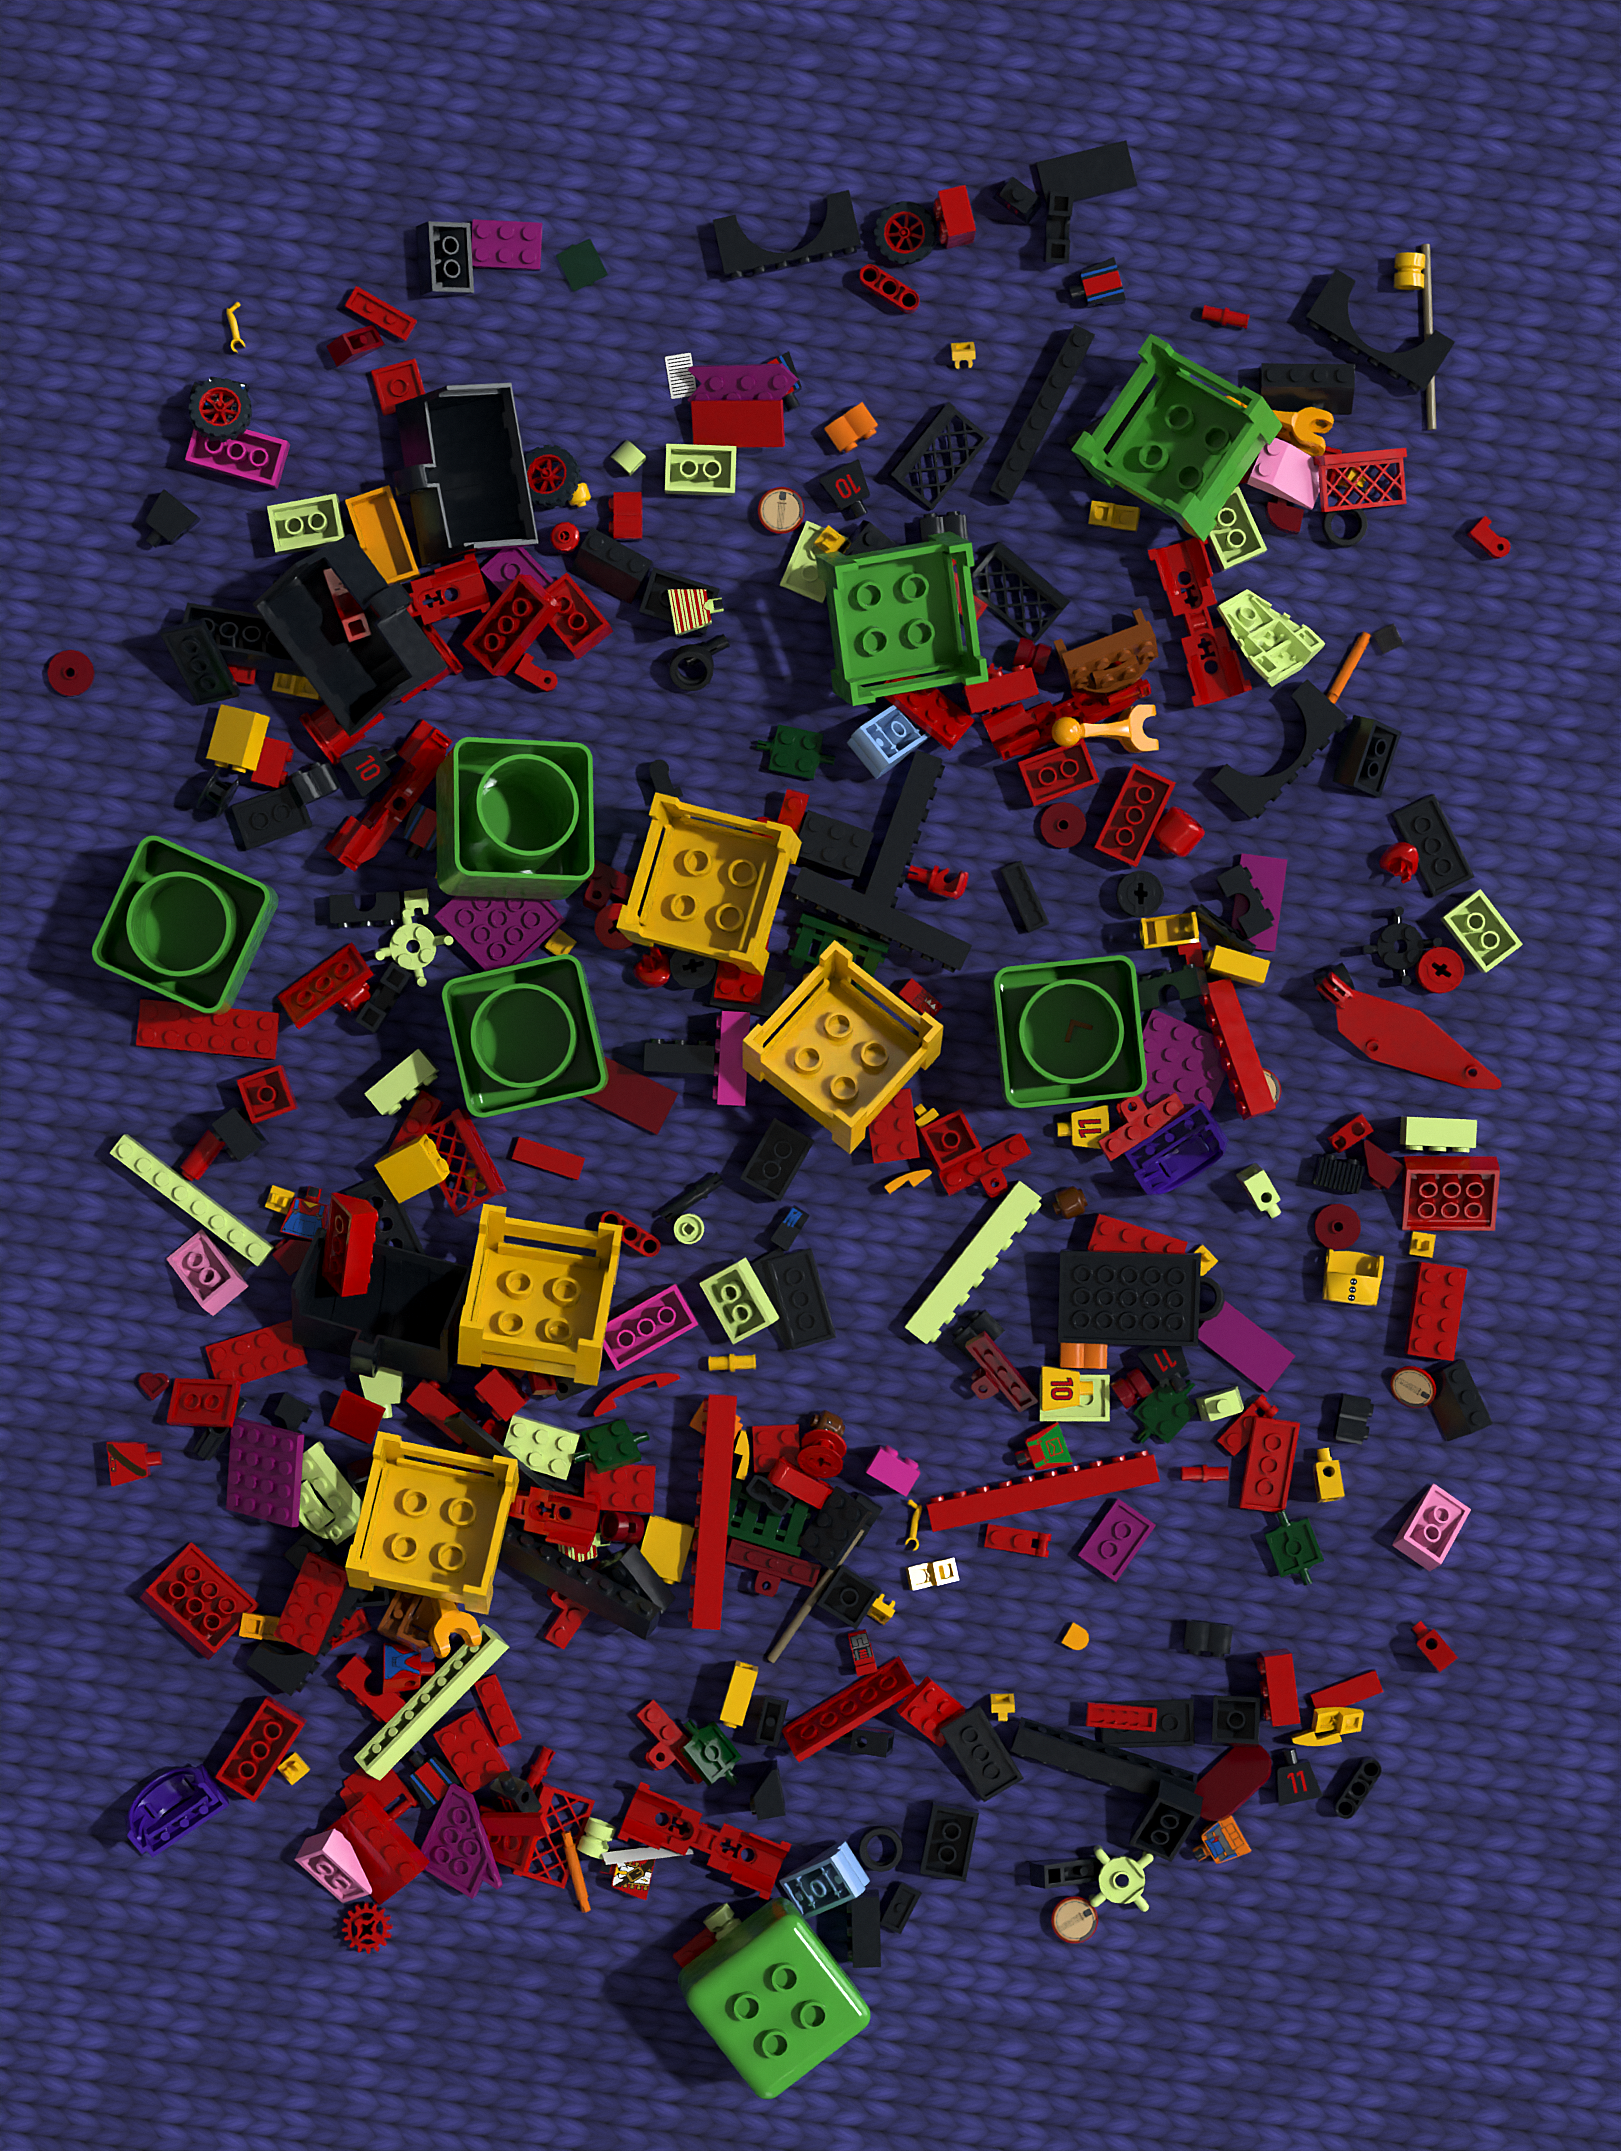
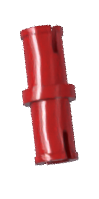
M1204 305L1201 319L1222 323L1221 326L1228 324L1247 329L1250 314L1229 311L1230 308L1227 307L1220 309Z
M1202 1464L1201 1467L1181 1466L1180 1469L1181 1481H1201L1202 1483H1207L1208 1481H1228L1229 1477L1228 1466L1208 1467L1207 1464Z
M545 1746L542 1747L535 1764H531L530 1769L532 1770L526 1779L534 1794L543 1776L547 1775L548 1771L546 1770L554 1754H556L555 1751Z

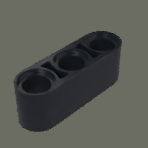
M1371 1756L1362 1758L1334 1799L1333 1809L1340 1818L1349 1819L1355 1815L1381 1775L1382 1767L1375 1758ZM1375 1763V1771L1371 1774L1365 1773V1765ZM1356 1782L1363 1784V1789L1359 1793H1353L1351 1790L1352 1785ZM1342 1802L1350 1803V1809L1347 1812L1339 1811V1805Z

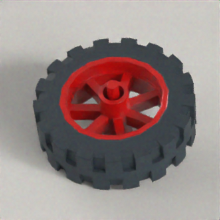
M910 201L893 203L881 212L880 217L876 221L877 225L876 229H874L876 245L879 246L880 252L893 262L900 264L919 262L928 256L936 245V237H938L936 220L933 218L932 213L921 204ZM905 215V224L903 227L895 219ZM910 216L915 217L918 220V222L911 227H909ZM892 223L899 228L898 232L890 233ZM920 225L923 230L922 236L915 234L913 231ZM900 236L901 238L895 246L890 237ZM911 237L921 239L920 243L915 248L911 241ZM905 239L908 242L910 250L900 249Z
M214 378L213 381H204L202 386L196 387L195 393L190 397L189 415L193 428L199 431V435L204 438L208 437L213 442L216 440L227 442L228 439L234 440L237 438V435H242L246 431V427L250 425L252 416L251 400L248 397L247 391L243 390L239 383H233L231 379L227 378L225 380ZM219 396L218 401L214 402L211 400V398ZM223 396L228 397L231 400L225 403L223 401ZM206 402L213 407L212 409L203 410ZM236 403L238 412L227 408ZM215 414L211 421L207 420L204 415ZM231 415L235 418L228 422L226 416ZM218 419L223 420L224 424L215 423Z
M543 445V448L536 447L533 449L534 452L528 453L525 456L532 504H536L543 509L545 507L555 509V506L562 507L566 501L572 500V494L578 489V484L581 482V475L579 474L581 470L575 458L567 450L557 445H554V447ZM552 462L560 463V465L552 470ZM547 464V468L541 469V466ZM564 469V477L556 476L561 470ZM537 471H539L541 477L535 478ZM558 481H562V483L558 487H556ZM543 482L540 490H538L535 484ZM548 485H550L553 490L545 492Z

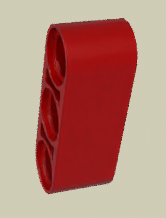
M867 264L861 269L859 281L864 288L903 313L911 314L918 309L919 296L913 289L875 265ZM868 271L874 272L876 275V279L872 282L866 281L863 277ZM886 284H892L895 286L896 291L893 294H886L883 291V287ZM910 296L914 298L915 304L912 307H907L903 304L902 300Z
M609 1210L602 1215V1223H605V1218L609 1214L617 1217V1225L623 1226L621 1241L647 1257H653L659 1253L661 1243L657 1237L617 1211ZM633 1227L637 1230V1237L634 1240H628L625 1237L624 1231L626 1228ZM647 1240L655 1241L657 1244L656 1251L652 1253L646 1252L644 1242Z
M782 1458L777 1460L767 1476V1479L772 1484L818 1509L822 1508L834 1490L828 1483L807 1474L801 1468Z

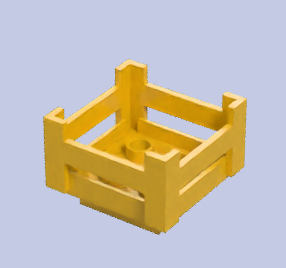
M655 792L649 816L652 818L628 904L627 906L622 905L616 928L633 943L653 947V944L656 943L733 963L741 971L764 976L770 955L765 947L789 864H796L802 842L790 826L767 821L766 824L683 803L676 797ZM690 816L769 835L774 839L692 819ZM661 831H665L641 916L639 917L637 915Z
M834 940L820 955L819 965L763 1026L757 1024L743 1039V1069L759 1082L763 1079L767 1080L832 1133V1141L851 1154L865 1138L866 1127L920 1067L926 1070L940 1055L943 1025L926 1012L920 1016L852 962L853 954ZM851 979L919 1032V1038L851 984ZM818 984L820 987L763 1048V1043Z
M483 1204L473 1266L459 1325L457 1364L481 1367V1364L574 1378L575 1383L597 1386L612 1292L619 1265L623 1226L600 1222L598 1232L509 1218L506 1217L507 1207ZM504 1236L595 1249L596 1257L504 1243Z
M378 1431L373 1450V1463L353 1545H350L345 1566L349 1586L373 1591L374 1586L462 1603L467 1611L488 1615L493 1596L492 1583L511 1502L514 1503L519 1483L517 1459L494 1455L492 1460L404 1442L399 1435ZM404 1455L494 1473V1477L404 1459ZM381 1475V1479H380V1483H379V1487H378V1491H377V1495H376V1499H375V1504H374V1508H373V1512H372V1516H371V1520H370V1524H369V1529H368V1533H367V1537H366V1541H365V1545H364V1549H363V1554H362V1558L360 1559V1555H361V1551H362V1547H363V1542H364V1538H365V1534H366V1530H367V1526H368V1521H369V1517H370V1513H371V1509H372V1505H373V1501H374V1496H375V1492H376V1488H377L379 1476Z

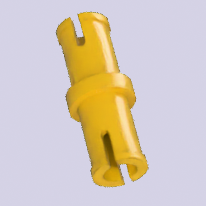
M755 1354L709 1356V1371L730 1370V1372H735L736 1369H756Z

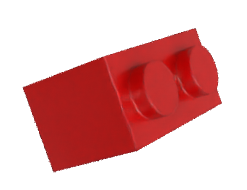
M265 737L256 771H253L251 781L276 789H280L281 785H285L288 778V772L285 771L287 762H292L294 749H291L292 744Z

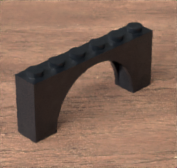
M846 190L826 195L827 215L821 231L812 242L793 252H771L755 245L741 230L736 215L713 219L725 278L730 277V280H737L743 278L746 273L753 272V275L766 273V269L773 267L776 270L789 268V264L798 262V265H805L811 263L812 259L821 257V260H828L834 258V254L843 252L844 255L857 253V249L861 248V241L850 191Z
M1336 269L1307 314L1306 320L1309 322L1307 325L1315 331L1323 330L1328 333L1327 337L1337 344L1340 341L1348 346L1347 350L1354 355H1364L1368 358L1367 362L1372 366L1385 368L1388 370L1387 374L1393 379L1399 380L1401 378L1408 382L1406 386L1417 393L1419 390L1425 392L1455 341L1435 330L1421 345L1405 352L1387 353L1370 347L1356 334L1349 318V297L1356 281Z
M1308 679L1290 696V699L1301 713L1305 730L1302 749L1293 764L1283 772L1268 777L1245 775L1226 764L1209 781L1249 819H1252L1254 816L1258 819L1266 811L1264 805L1269 800L1274 802L1283 793L1280 788L1285 783L1290 785L1299 776L1296 771L1301 766L1306 768L1315 759L1312 756L1317 749L1322 751L1331 742L1328 739L1333 732L1338 734L1347 725L1344 721L1348 717Z
M327 1549L319 1554V1556L344 1568L346 1566L344 1561ZM347 1582L320 1649L315 1656L302 1649H285L264 1640L257 1646L246 1664L289 1696H292L297 1691L301 1693L308 1683L305 1679L309 1673L313 1675L321 1663L318 1660L321 1655L325 1657L333 1646L330 1642L334 1637L338 1638L345 1629L342 1624L346 1619L350 1620L357 1611L355 1605L358 1601L362 1602L370 1591L350 1587L349 1582Z

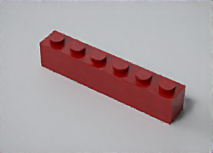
M1231 977L1208 983L1210 994L1198 997L1200 1004L1204 1006L1207 1025L1212 1029L1214 1045L1220 1052L1222 1068L1227 1073L1230 1091L1234 1093L1237 1101V1111L1242 1116L1243 1121L1268 1114L1276 1109Z

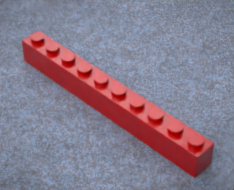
M709 1393V1398H704L703 1412H708L707 1422L702 1421L701 1435L706 1436L705 1445L700 1447V1459H704V1468H699L698 1482H702V1492L697 1491L696 1505L701 1506L700 1515L695 1516V1529H699V1537L694 1538L693 1552H697V1562L692 1561L691 1575L696 1576L695 1585L690 1586V1599H694V1606L689 1608L688 1622H692V1628L720 1630L737 1395Z
M1148 1450L1135 1452V1457L1125 1458V1455L1112 1457V1462L1108 1463L1098 1460L1090 1462L1089 1467L1081 1469L1080 1465L1067 1467V1472L1057 1473V1470L1043 1473L1044 1477L1036 1479L1034 1475L1022 1477L1021 1482L1012 1484V1480L999 1482V1487L991 1489L989 1485L975 1488L976 1492L967 1494L966 1490L954 1492L951 1498L944 1499V1495L930 1498L931 1502L926 1503L932 1531H941L1160 1482L1154 1454L1148 1453Z

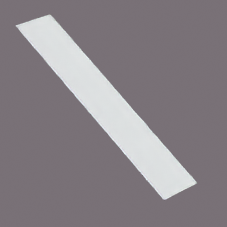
M660 1846L659 1850L653 1847L601 1853L606 1865L682 1855L663 1846ZM690 1846L686 1855L694 1854Z

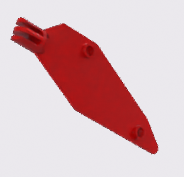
M1332 971L1328 974L1330 979L1325 977L1322 980L1323 985L1319 983L1315 987L1336 1006L1338 1031L1371 1059L1464 1088L1497 1090L1501 1087L1502 1083L1499 1078L1420 1010L1353 990ZM1470 1069H1475L1472 1073L1468 1072Z

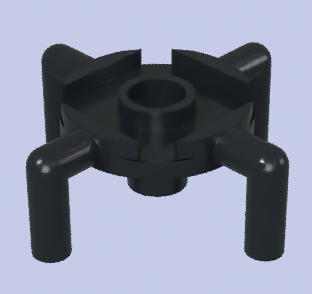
M1398 906L1392 909L1393 924L1381 932L1376 944L1362 946L1361 952L1363 954L1377 953L1384 964L1398 970L1399 983L1404 986L1411 983V978L1407 974V968L1412 967L1420 960L1423 949L1439 947L1442 945L1441 938L1422 939L1421 934L1415 927L1402 923L1404 909ZM1403 940L1406 943V950L1403 953H1398L1394 950L1395 941Z

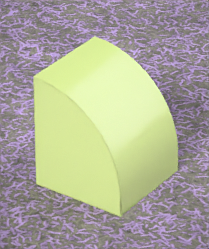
M628 440L610 456L630 476L646 460V456Z

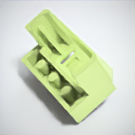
M319 1441L303 1453L301 1481H306L301 1484L299 1521L314 1534L326 1539H332L338 1545L356 1532L363 1502L323 1451L325 1447ZM311 1484L319 1492L333 1513L318 1500ZM371 1509L369 1521L371 1520V1516H372V1512H373L372 1509ZM335 1518L334 1522H332L327 1527L325 1526L327 1523H329L331 1520Z

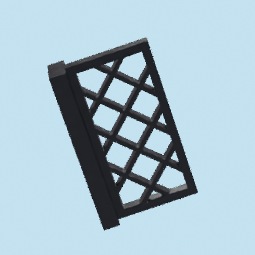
M950 402L944 403L888 474L890 478L897 481L930 510L935 508L990 438L956 410V407ZM954 416L962 421L963 431L950 432L949 422ZM966 425L972 430L966 431ZM946 427L947 433H941ZM967 433H977L982 440L977 446L968 447ZM963 434L964 447L952 449L951 435ZM947 435L948 449L936 450V438ZM932 445V451H927L928 448ZM968 449H974L969 455ZM965 450L966 460L963 464L953 465L952 451ZM949 452L950 466L937 467L936 453ZM932 453L934 467L921 469L920 458L924 454ZM917 464L918 469H913V467ZM959 467V469L954 474V468ZM950 468L951 479L946 483H939L938 469ZM934 470L936 484L923 485L922 471ZM918 471V486H910L904 481L909 472ZM945 485L944 488L940 491L939 486ZM936 486L937 496L932 503L924 498L923 487ZM914 488H920V493H918Z
M1001 541L997 543L971 575V581L977 576L986 575L987 589L977 590L972 585L973 593L1027 639L1032 640L1034 644L1071 602ZM993 556L1002 562L1001 572L989 573L988 562ZM1005 565L1012 571H1005ZM986 567V573H980ZM1003 574L1004 588L990 589L989 575ZM1006 574H1017L1020 580V587L1007 588ZM1022 580H1024L1029 586H1023ZM1033 588L1037 591L1038 602L1024 603L1023 589ZM1020 589L1021 603L1008 604L1007 590ZM1004 591L1005 604L995 605L991 601V592ZM981 592H988V598ZM1040 595L1044 597L1047 601H1041ZM1051 603L1058 609L1052 617L1042 618L1041 604ZM1038 604L1039 618L1026 619L1024 605ZM1022 606L1023 619H1011L1008 607ZM999 607H1005L1006 613H1004ZM1042 620H1048L1044 626L1042 625ZM1039 621L1040 631L1035 637L1027 632L1026 622ZM1016 622H1023V628Z

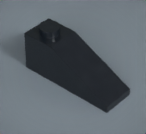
M1097 1857L1029 1862L1031 1886L1048 1889L1098 1881V1875L1103 1864Z

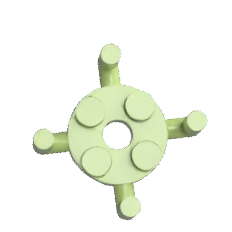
M403 908L401 910L403 925L393 933L389 947L375 950L374 956L378 960L392 956L398 965L413 970L416 983L420 987H424L427 981L424 978L423 967L433 960L436 946L442 944L451 945L453 938L449 934L434 937L427 927L418 923H412V912L408 908ZM417 940L419 942L417 952L411 953L407 951L406 945L408 941Z
M1096 1845L1093 1849L1094 1853L1103 1864L1098 1875L1101 1892L1097 1895L1091 1894L1089 1896L1091 1906L1098 1907L1108 1899L1114 1903L1126 1904L1134 1902L1141 1911L1146 1912L1149 1909V1905L1141 1897L1145 1886L1143 1868L1153 1861V1855L1143 1851V1857L1137 1862L1126 1856L1110 1859L1103 1851V1848L1100 1845ZM1125 1874L1128 1876L1129 1880L1125 1886H1118L1115 1883L1118 1875Z

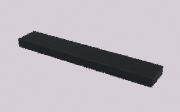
M462 1411L445 1418L443 1424L483 1458L493 1460L494 1455L517 1459L518 1487L521 1490L530 1492L531 1487L555 1491Z

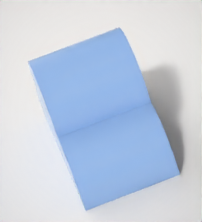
M892 705L859 727L851 735L852 738L847 744L875 779H878L923 744L931 735L896 706Z
M841 1841L820 1853L811 1861L793 1870L779 1880L794 1906L806 1920L858 1897L865 1891L866 1888L864 1886L870 1880L846 1841Z

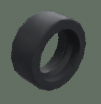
M1361 508L1329 511L1325 514L1322 522L1323 534L1332 545L1341 548L1357 544L1366 534L1368 527L1367 517ZM1344 511L1356 516L1359 526L1355 535L1346 539L1336 536L1331 527L1333 517L1339 512Z
M687 644L679 647L670 659L669 673L673 683L686 691H697L704 688L710 683L713 676V658L704 647L696 644ZM687 657L700 659L705 665L704 674L697 678L685 677L678 671L679 662Z
M1200 1276V1285L1209 1286L1215 1293L1216 1300L1213 1307L1206 1312H1199V1321H1208L1215 1318L1222 1311L1225 1302L1224 1292L1220 1285L1212 1278Z
M880 1825L870 1828L860 1839L859 1853L861 1860L865 1866L873 1871L884 1872L891 1870L897 1866L902 1858L903 1847L901 1838L890 1827ZM875 1836H887L894 1843V1854L886 1862H876L868 1855V1843Z

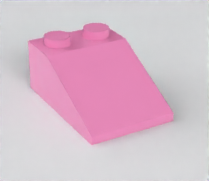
M1274 438L1270 445L1266 443L1260 451L1247 484L1312 510L1320 492L1318 465L1314 466L1313 457L1285 441Z
M203 1229L167 1258V1261L200 1306L212 1316L248 1287L239 1272Z
M1433 1483L1402 1526L1392 1546L1428 1571H1431L1442 1564L1471 1509Z
M331 1829L306 1838L294 1860L339 1901L345 1903L371 1894L372 1888L351 1843L344 1838L341 1832Z

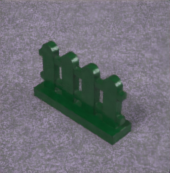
M803 911L799 921L803 923V927L798 926L796 933L800 934L796 947L788 952V955L792 956V967L799 969L807 961L814 964L813 971L819 965L820 955L835 940L853 954L852 962L855 961L856 955L866 957L862 970L871 977H874L878 963H884L885 957L881 956L882 952H888L890 943L871 934ZM816 929L825 931V935L816 933ZM838 937L847 939V942L838 941ZM813 939L822 942L816 958L808 955ZM860 944L869 947L868 951L860 949ZM856 983V988L860 992H866L863 987Z
M732 1480L727 1537L798 1558L802 1549L797 1547L798 1542L802 1538V1528L805 1519L810 1520L811 1514L807 1513L809 1508L807 1502L800 1500L796 1502L794 1508L790 1507L786 1513L792 1514L787 1531L778 1529L781 1517L775 1516L768 1512L765 1524L756 1522L761 1505L764 1506V1504L752 1501L745 1493L741 1492V1482ZM739 1498L747 1501L743 1518L734 1515ZM734 1521L740 1523V1527L736 1528L730 1526L731 1522ZM754 1528L763 1530L762 1535L753 1533ZM776 1535L785 1537L784 1542L775 1540Z

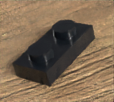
M901 1881L880 1924L901 1935L922 1892Z

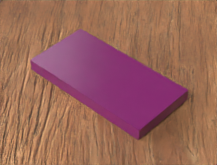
M1241 853L1239 865L1241 864L1243 868L1247 867L1253 877L1250 880L1253 888L1258 887L1264 898L1261 900L1262 905L1265 909H1270L1275 919L1271 921L1274 926L1248 940L1257 945L1255 949L1275 952L1287 859ZM1235 894L1231 927L1235 930H1240L1241 935L1245 937L1236 919L1247 912L1248 901L1244 896Z
M1226 1301L1222 1311L1215 1318L1204 1321L1199 1327V1340L1266 1392L1269 1391L1295 1358L1293 1353Z

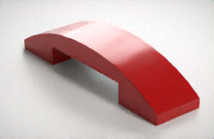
M657 1372L631 1379L609 1393L594 1411V1416H600L617 1408L614 1398L655 1380L658 1387L661 1388L679 1380L681 1377L679 1373Z

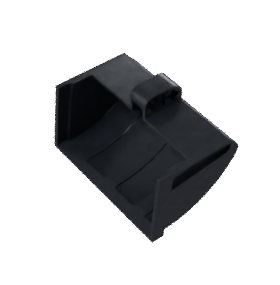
M511 383L444 386L395 405L405 465L404 469L393 472L396 495L398 497L410 496L422 566L463 558L465 555L472 553L479 555L505 548L528 547L539 544Z
M352 534L295 563L253 603V606L349 737L359 732L380 712L448 667L406 610L413 603V599L400 582L392 586L387 584ZM330 566L360 605L371 635L351 642L348 641L331 597L323 568Z
M318 1227L291 1287L293 1343L350 1358L351 1373L375 1378L379 1368L384 1367L448 1384L458 1349L459 1325L463 1305H465L472 1267L375 1242L373 1243V1262L370 1265V1283L368 1284L367 1293L341 1297L321 1275L327 1229Z

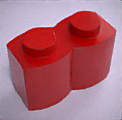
M614 492L613 498H609V512L614 513L613 521H609V535H613L614 540L642 541V492Z

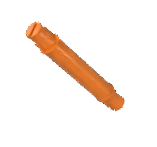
M1364 631L1357 639L1331 689L1328 691L1326 697L1333 704L1340 697L1342 690L1369 643L1371 635Z
M564 1831L561 1833L564 1842L563 1848L571 1873L576 1899L579 1900L581 1912H588L591 1910L588 1901L589 1895L582 1874L576 1844L573 1843L571 1831Z

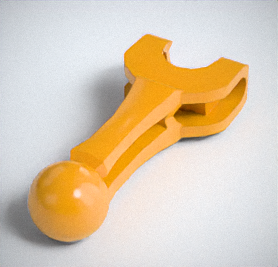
M1229 395L1225 396L1228 399L1234 401L1235 403L1243 406L1244 408H1247V405L1241 403ZM1315 407L1304 408L1299 412L1272 410L1283 425L1276 436L1289 442L1311 457L1324 454L1326 449L1325 440L1314 433L1329 432L1334 423V418L1330 412Z
M1136 705L1126 708L1121 712L1117 721L1108 724H1079L1071 717H1062L1053 724L1052 737L1057 744L1064 747L1073 746L1082 738L1104 737L1119 740L1124 749L1130 753L1159 750L1158 740L1148 738L1142 729L1143 721L1147 717L1156 716V706Z
M431 1597L435 1622L429 1630L428 1640L437 1658H444L450 1653V1633L461 1635L469 1647L480 1645L482 1640L477 1621L472 1615L459 1611L452 1601Z

